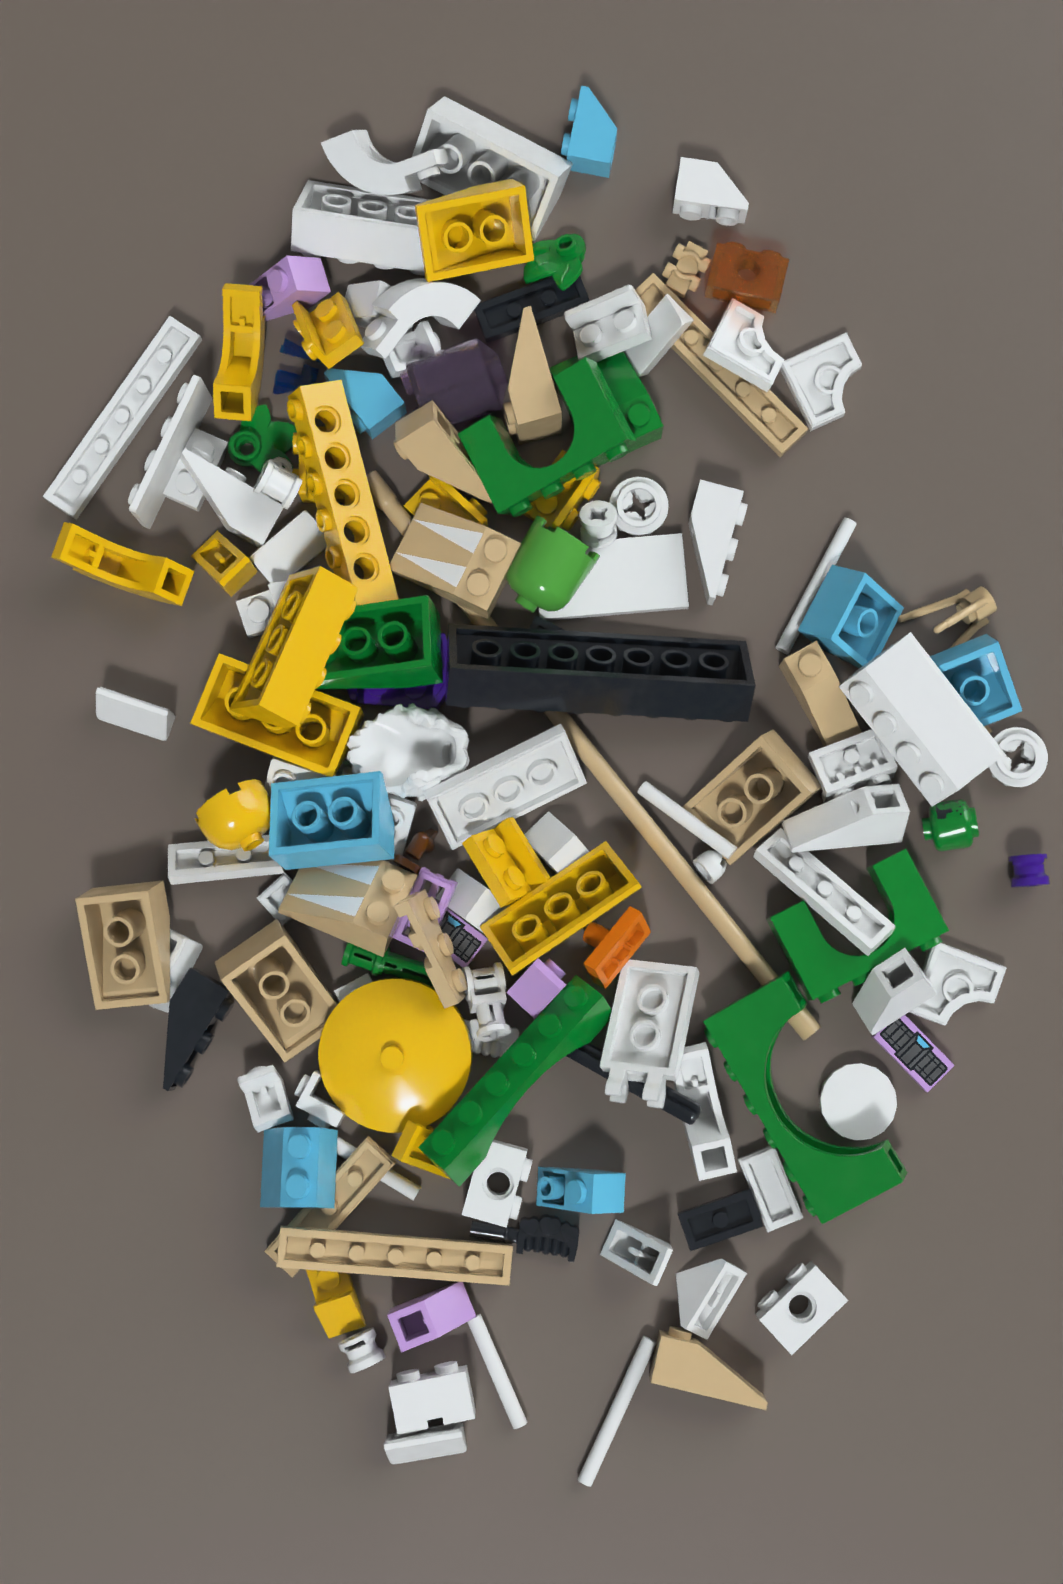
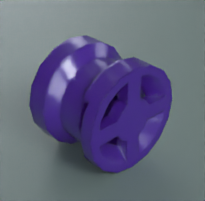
M1027 854L1008 857V861L1012 862L1014 876L1010 879L1011 887L1049 885V876L1045 874L1044 864H1042L1044 859H1047V854Z

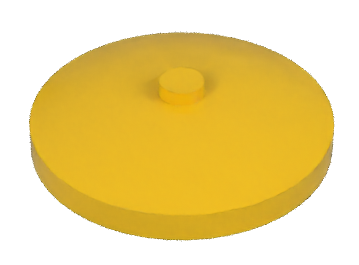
M385 978L367 983L355 989L337 1004L323 1027L319 1042L318 1061L320 1074H322L321 1078L329 1096L337 1107L350 1119L376 1131L402 1133L408 1120L426 1127L437 1121L452 1108L468 1082L473 1052L466 1022L455 1005L444 1009L435 989L423 982L407 978Z

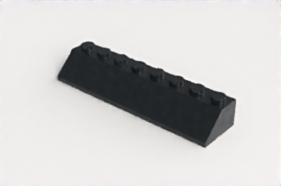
M448 624L446 705L461 708L485 707L499 710L522 709L537 712L558 711L574 714L595 713L612 716L632 715L649 718L668 717L686 720L705 719L723 722H748L756 684L746 641Z

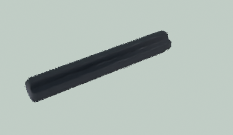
M588 1043L566 1055V1057L606 1079L609 1077V1072H604L600 1068L603 1050ZM628 1081V1091L642 1098L645 1083ZM666 1086V1097L662 1110L689 1125H693L701 1113L702 1106Z

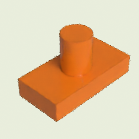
M629 906L611 930L596 922L590 923L585 929L583 940L595 949L583 964L595 984L606 989L651 933L642 912Z

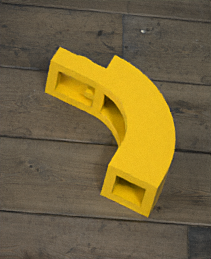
M225 283L222 288V356L218 374L213 382L214 418L252 421L260 393L265 349V316H263L262 286Z
M67 522L63 523L51 558L73 567L74 571L102 583L145 598L182 606L194 574L193 570L166 557L149 555L120 546L73 523Z

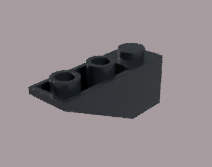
M189 968L169 1001L163 1089L166 1091L175 1090L177 1085L181 1088L184 1087L194 1071V1068L190 1066L197 1053L203 1055L215 1036L210 1031L217 1020L223 1022L235 1003L230 1000L233 995L225 985L197 968Z

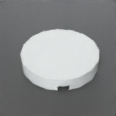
M862 1063L844 1065L832 1071L823 1082L819 1095L821 1113L827 1125L840 1136L853 1140L872 1139L884 1132L893 1121L897 1108L896 1092L889 1078L876 1067Z

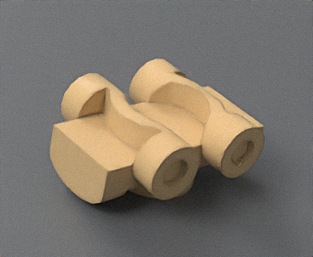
M690 241L686 247L679 243L672 256L678 260L676 266L668 262L662 276L668 278L665 285L675 295L682 298L685 297L688 289L695 292L701 282V279L697 277L698 271L706 273L712 260L707 258L709 251Z

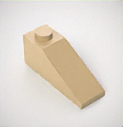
M433 400L395 423L394 446L404 460L409 459L417 470L492 504L458 436V432Z
M817 641L782 660L779 668L824 747L862 733L845 694L839 688L840 682Z
M673 1326L669 1327L668 1332L659 1330L649 1373L651 1383L754 1408L767 1409L768 1402L765 1396L698 1339L692 1338V1332Z

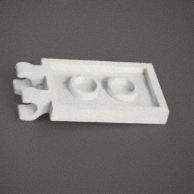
M629 959L621 969L600 1061L602 1071L609 1072L605 1094L610 1095V1101L626 1103L629 1090L628 1081L643 1082L645 1085L642 1099L647 1100V1106L663 1109L666 1097V1080L678 1081L699 978L697 967Z

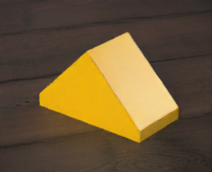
M218 530L191 555L230 597L258 572L250 559Z

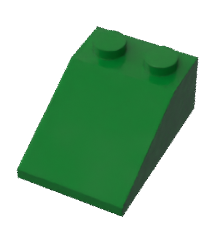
M622 351L598 361L597 364L637 441L628 446L629 453L661 439L664 425L646 388L624 352ZM578 355L549 368L551 377L573 424L574 420L571 411L553 376L579 361ZM606 459L601 463L597 464L596 466H601L609 461L608 459Z

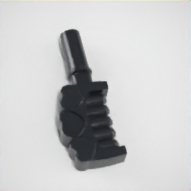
M544 1214L539 1219L537 1216L530 1218L522 1217L519 1228L509 1227L508 1225L506 1228L495 1224L472 1221L470 1237L503 1241V1243H516V1253L523 1254V1249L526 1252L533 1250L534 1253L542 1251L544 1255L551 1253L553 1256L560 1254L563 1258L568 1256L567 1260L574 1262L580 1231L576 1224L572 1225L568 1221L561 1223L558 1216Z

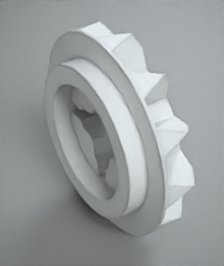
M632 477L622 481L613 490L609 501L616 509L617 521L615 524L619 530L629 533L634 537L637 535H650L662 526L668 514V498L665 491L658 483L645 477ZM633 493L640 503H650L644 510V520H642L641 516L639 517L637 512H626L633 505Z
M1012 727L1001 731L993 738L1004 753H1012L1022 744L1020 748L1022 750L1021 757L1029 763H1020L1010 771L1012 767L1011 759L1004 754L989 766L992 777L997 778L1005 786L1021 788L1036 782L1042 776L1047 766L1048 754L1044 742L1036 733L1026 728Z

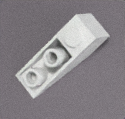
M184 448L180 456L181 461L226 530L260 548L283 510L282 504L263 492L259 494L253 492L254 488L245 483L247 478L240 472L230 467H227L224 471L213 465L214 459L204 451L193 448L191 452Z
M700 480L688 525L706 602L708 605H713L716 595L721 597L724 595L729 575L722 573L725 560L733 561L738 544V539L732 538L735 524L742 526L748 504L741 503L744 491Z
M899 784L866 786L783 821L782 826L791 853L901 843L910 810Z

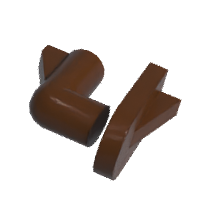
M430 828L425 832H417L405 853L419 861L423 853H430L434 850V839L438 831ZM396 853L393 861L397 865L414 874H419L420 866Z

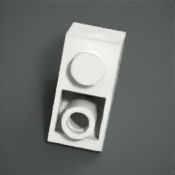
M681 157L672 213L679 214L680 217L686 220L707 218L714 219L717 223L726 226H733L737 223L744 224L749 203L718 162Z
M904 948L871 970L852 1004L873 1036L937 993L917 962Z

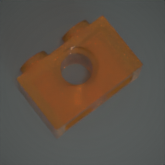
M717 242L704 297L728 303L734 298L750 308L776 313L789 259L783 258L780 253L772 250L757 252L748 250L744 245L737 242H726L725 244ZM748 269L755 273L756 278L745 280L740 277L738 272Z

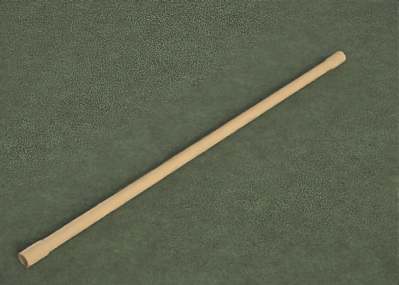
M374 470L366 475L373 502L378 509L386 514L404 537L412 517L400 504L396 494L380 474ZM458 605L473 625L498 626L491 616L487 619ZM544 712L554 726L562 725L576 754L761 986L778 977L568 712ZM806 1007L788 1020L789 1024L803 1041L821 1028Z

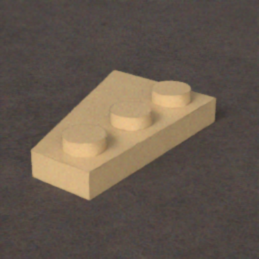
M426 889L412 893L395 904L394 908L399 918L407 915L411 930L408 936L414 948L418 947L420 951L424 950L427 956L424 959L425 971L445 1009L459 1004L466 997L467 981L463 971L460 968L456 969L451 957L454 953L452 941L446 932L442 933L437 919L440 918V911L437 902L432 896L428 897Z

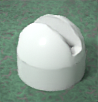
M715 850L705 851L693 860L698 873L710 884H713L723 875L727 865L726 861L722 859L723 856Z

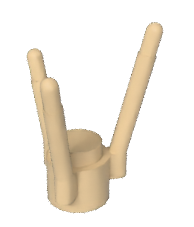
M980 586L972 592L965 589L955 596L900 615L898 622L902 623L960 603L956 606L957 613L934 627V632L940 633L960 620H963L966 624L973 623L951 645L950 648L967 642L980 628L989 623L987 617L996 612L997 606L988 590Z

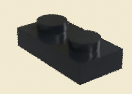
M750 1188L677 1212L690 1251L764 1227Z

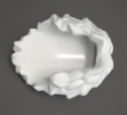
M413 703L409 704L408 708L398 704L384 714L379 713L373 721H365L363 727L356 730L354 735L350 736L347 746L351 751H348L347 759L353 764L351 772L354 774L381 771L387 793L402 798L407 796L417 797L418 801H424L426 797L423 791L462 773L468 767L470 761L467 752L469 738L461 725L446 718L436 708H431L427 711L416 707Z

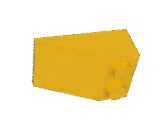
M514 179L476 185L415 205L425 279L427 282L534 261L525 185Z

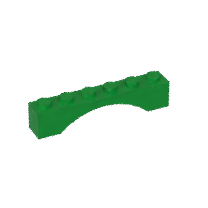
M575 975L418 1147L457 1186L460 1187L486 1158L502 1123L524 1093L544 1072L560 1059L590 1043L610 1021L612 1009L604 996L579 976Z

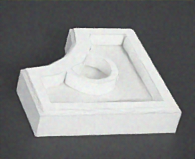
M732 298L703 356L768 392L784 359L775 353L765 340L762 328L764 316Z
M847 333L783 361L780 371L810 432L843 417L845 414L842 402L843 387L848 378L862 367V363Z
M940 943L929 949L922 969L937 994L909 1013L945 1026L953 1012L964 1004L977 1001L994 1003L1007 967Z

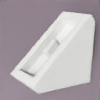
M722 1258L676 1273L681 1326L707 1340L747 1273Z

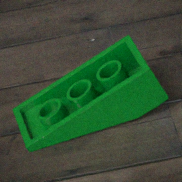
M429 595L357 605L350 618L343 623L339 633L341 634V642L336 651L329 655L324 667L327 670L325 679L317 689L409 688L443 683L440 613Z

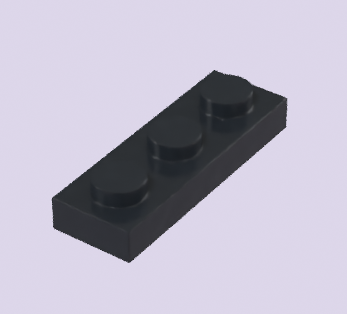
M580 276L564 291L559 289L554 278L550 277L481 302L476 306L474 312L487 344L519 332L523 308L531 306L536 325L564 316L565 311L590 300Z

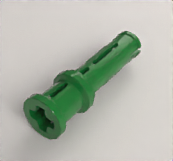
M347 943L341 965L347 967L349 964L370 970L371 974L376 977L378 975L382 976L385 973L398 978L420 981L433 987L425 971L423 961L391 952L390 947L387 948L384 957H381L351 943Z

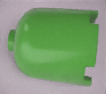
M536 516L527 531L506 575L509 587L518 594L515 602L532 613L535 612L537 607L548 612L563 609L570 602L600 558L599 554L591 551L586 555L585 552L589 546L557 526L556 529L550 526L547 529L544 528L547 521L540 516Z

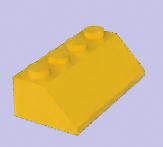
M322 566L290 574L229 710L281 728L296 727L303 723L311 710V703L309 701L312 694L325 679L327 670L324 667L329 655L336 651L341 642V634L339 633L343 623L350 618L355 610L356 601L354 598L359 588Z
M219 653L190 724L327 777L335 776L348 751H350V748L347 746L349 738L359 729L364 717L361 707L314 690L309 701L311 703L310 713L306 720L296 727L281 728L237 714L229 709L249 664Z
M604 841L479 927L511 975L514 976L537 958H540L640 890L641 885L607 841Z

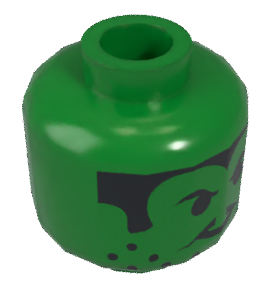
M964 800L939 802L933 807L930 806L929 817L922 818L925 841L933 840V845L938 851L969 848L973 843V838L979 837L975 807L969 808Z

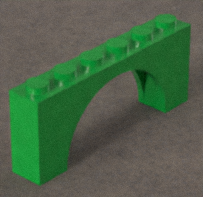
M789 971L708 1016L703 1021L706 1025L704 1033L709 1043L714 1048L718 1047L726 1060L723 1064L729 1077L734 1082L738 1080L744 1090L743 1099L747 1108L753 1115L758 1114L764 1124L763 1134L768 1144L773 1149L778 1148L785 1160L782 1164L788 1178L793 1183L797 1181L805 1194L802 1196L806 1209L813 1217L817 1215L820 1222L824 1224L901 1184L908 1172L888 1139L863 1147L831 1145L810 1136L800 1129L782 1108L772 1081L771 1060L778 1035L786 1022L808 1005Z

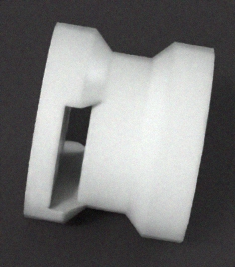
M601 500L586 503L579 512L580 524L582 525L580 528L581 540L584 544L593 548H605L611 545L617 538V526L615 524L617 513L615 507Z
M374 1327L360 1331L338 1343L341 1352L347 1354L349 1359L347 1367L350 1373L364 1370L386 1357L383 1349L377 1347L375 1342L377 1334Z

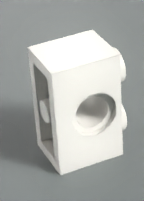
M493 1140L486 1158L473 1171L462 1215L506 1228L509 1218L517 1220L523 1198L516 1196L519 1180L527 1182L533 1161L526 1158L528 1149ZM495 1172L504 1173L509 1178L510 1186L502 1193H496L488 1186V1178Z
M812 1261L806 1266L803 1263L798 1264L786 1276L785 1279L788 1283L778 1293L775 1290L770 1291L757 1305L760 1310L755 1315L791 1355L848 1301ZM797 1295H804L808 1298V1307L801 1314H793L789 1310L791 1299Z

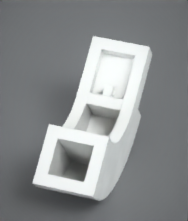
M352 130L321 142L330 163L343 178L357 188L379 195H397L422 190L420 181L439 175V167L450 163L446 149H432L401 162L390 161L374 148L367 130Z
M425 278L400 282L383 292L372 303L371 306L380 314V317L367 326L365 336L363 337L364 344L361 347L370 355L386 359L407 330L418 320L432 316L441 325L460 329L481 300L469 290L438 280L427 282Z
M704 1042L684 1047L678 1081H674V1086L677 1092L702 1106L701 1113L693 1125L683 1122L698 1179L701 1181L736 1173L737 1169L731 1140L723 1118L707 1044Z

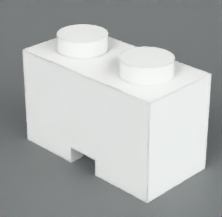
M449 1361L435 1365L434 1372L420 1374L419 1369H411L397 1373V1379L391 1380L389 1385L397 1434L428 1429V1422L441 1417L443 1418L444 1425L475 1419L476 1408L467 1365L458 1366L457 1361Z

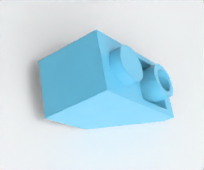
M581 86L579 99L572 98L568 121L574 123L571 134H564L561 155L567 156V160L573 163L570 171L609 178L616 147L617 127L590 88Z
M333 368L327 369L324 372L326 382L342 380L353 426L360 434L366 431L372 440L407 413L405 402L382 374Z
M538 1167L536 1206L588 1214L624 1213L626 1173L596 1169Z

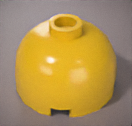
M256 779L238 783L241 790L229 794L227 789L220 791L197 810L196 815L198 818H195V821L210 843L222 849L236 850L243 848L244 851H250L263 843L264 838L262 836L270 828L271 800L262 782Z

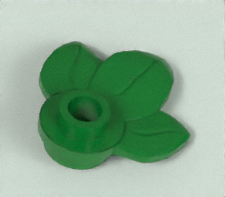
M564 234L556 240H542L532 244L534 261L527 262L523 272L526 284L553 276L559 289L562 291L566 290L578 279L583 271L582 262L586 252L584 239L577 234Z
M267 405L256 406L252 421H241L240 431L230 438L228 453L237 465L242 467L254 466L260 473L263 465L269 459L282 457L291 463L285 453L293 447V432H297L296 427L287 422H271V415ZM244 444H252L254 449L252 453L244 455L241 453V447Z

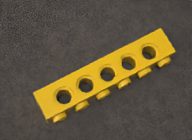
M342 380L300 386L287 396V413L290 420L295 423L298 435L296 441L299 456L305 461L308 473L306 485L309 493L314 496L316 503V523L318 529L323 532L327 545L325 550L327 564L333 569L335 575L359 588L354 598L356 606L397 600L399 598ZM315 418L320 419L325 424L326 432H322L317 428ZM325 454L333 458L335 469L330 468L326 464ZM334 491H338L343 495L345 506L340 505L336 501ZM344 527L349 528L353 532L354 543L345 537ZM354 563L363 569V579L356 576L353 569Z

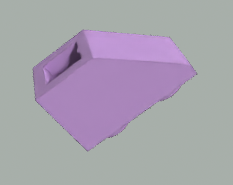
M285 256L249 284L262 286L263 316H265V321L294 313L291 305L296 301H299L305 309H308L331 292L321 258Z
M537 958L506 993L535 1019L566 986L561 980L566 973L550 958L545 963Z
M454 1282L390 1308L387 1316L401 1352H404L448 1333L475 1318L476 1313L464 1282Z

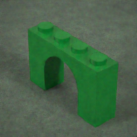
M585 357L553 376L574 420V437L567 453L556 463L543 468H535L528 464L520 456L502 419L499 417L488 415L458 433L498 514H512L513 517H518L533 508L531 502L542 496L544 499H549L561 493L565 489L564 483L573 478L579 481L589 477L597 471L595 467L597 464L606 459L609 462H613L629 453L628 446L637 442L596 361Z
M907 849L901 850L866 868L885 903L888 920L896 926L893 933L869 956L866 954L860 956L847 955L830 946L821 934L804 900L766 919L807 1000L818 998L820 1004L841 994L838 987L852 981L854 986L864 983L874 967L904 948L910 951L919 946L923 952L943 942L940 935L946 933L949 929Z

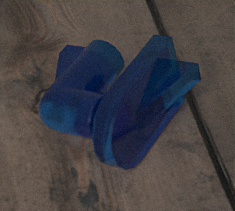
M285 338L284 344L281 345L280 353L323 364L319 359L313 361L306 354L303 347ZM303 364L301 374L278 369L272 393L281 395L293 392L300 386L316 384L319 369Z

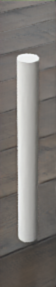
M844 517L775 647L784 654L790 653L800 634L798 629L830 567L836 565L857 525L853 520Z
M646 1336L642 1337L579 1474L577 1480L586 1486H592L657 1344L656 1341Z

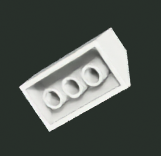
M445 96L428 108L412 155L414 157L432 149H446L450 163L439 167V175L420 181L444 195L476 185L507 179H514L525 185L532 241H535L561 196L573 165L572 162Z
M308 180L292 211L291 251L300 252L306 257L319 258L325 256L337 258L340 262L346 264L363 262L374 264L379 269L400 268L410 270V272L416 275H425L415 205L431 199L399 194L379 195L360 188Z
M911 632L863 665L839 686L932 807L960 790L1005 754Z

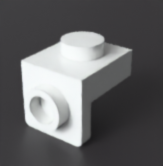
M428 320L421 321L413 332L405 333L387 358L383 359L391 378L430 369L441 354L440 339L433 332Z
M273 1065L255 1067L248 1071L246 1075L237 1078L240 1088L245 1093L253 1127L258 1133L294 1120L283 1079Z
M314 1071L311 1077L305 1074L294 1095L300 1097L296 1107L310 1114L308 1120L321 1128L329 1129L330 1125L337 1128L341 1125L346 1114L337 1106L314 1094L322 1079L320 1071Z

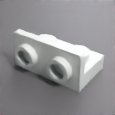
M626 285L564 312L565 320L574 333L579 361L586 357L598 362L652 340L645 305L632 285Z
M872 729L809 752L808 759L823 790L821 797L824 803L861 787L888 785L892 782L891 778L894 777L898 767L894 757Z

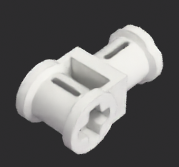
M276 457L267 460L263 465L253 492L257 494L263 492L282 502V507L288 509L300 489L302 479L292 473V464L287 459Z
M501 962L494 963L493 967L471 970L469 966L462 967L468 987L465 991V999L468 1001L470 1014H477L479 1030L476 1032L477 1039L488 1042L509 1036L511 1034L510 1025L505 1024L503 1014L507 997L505 974Z

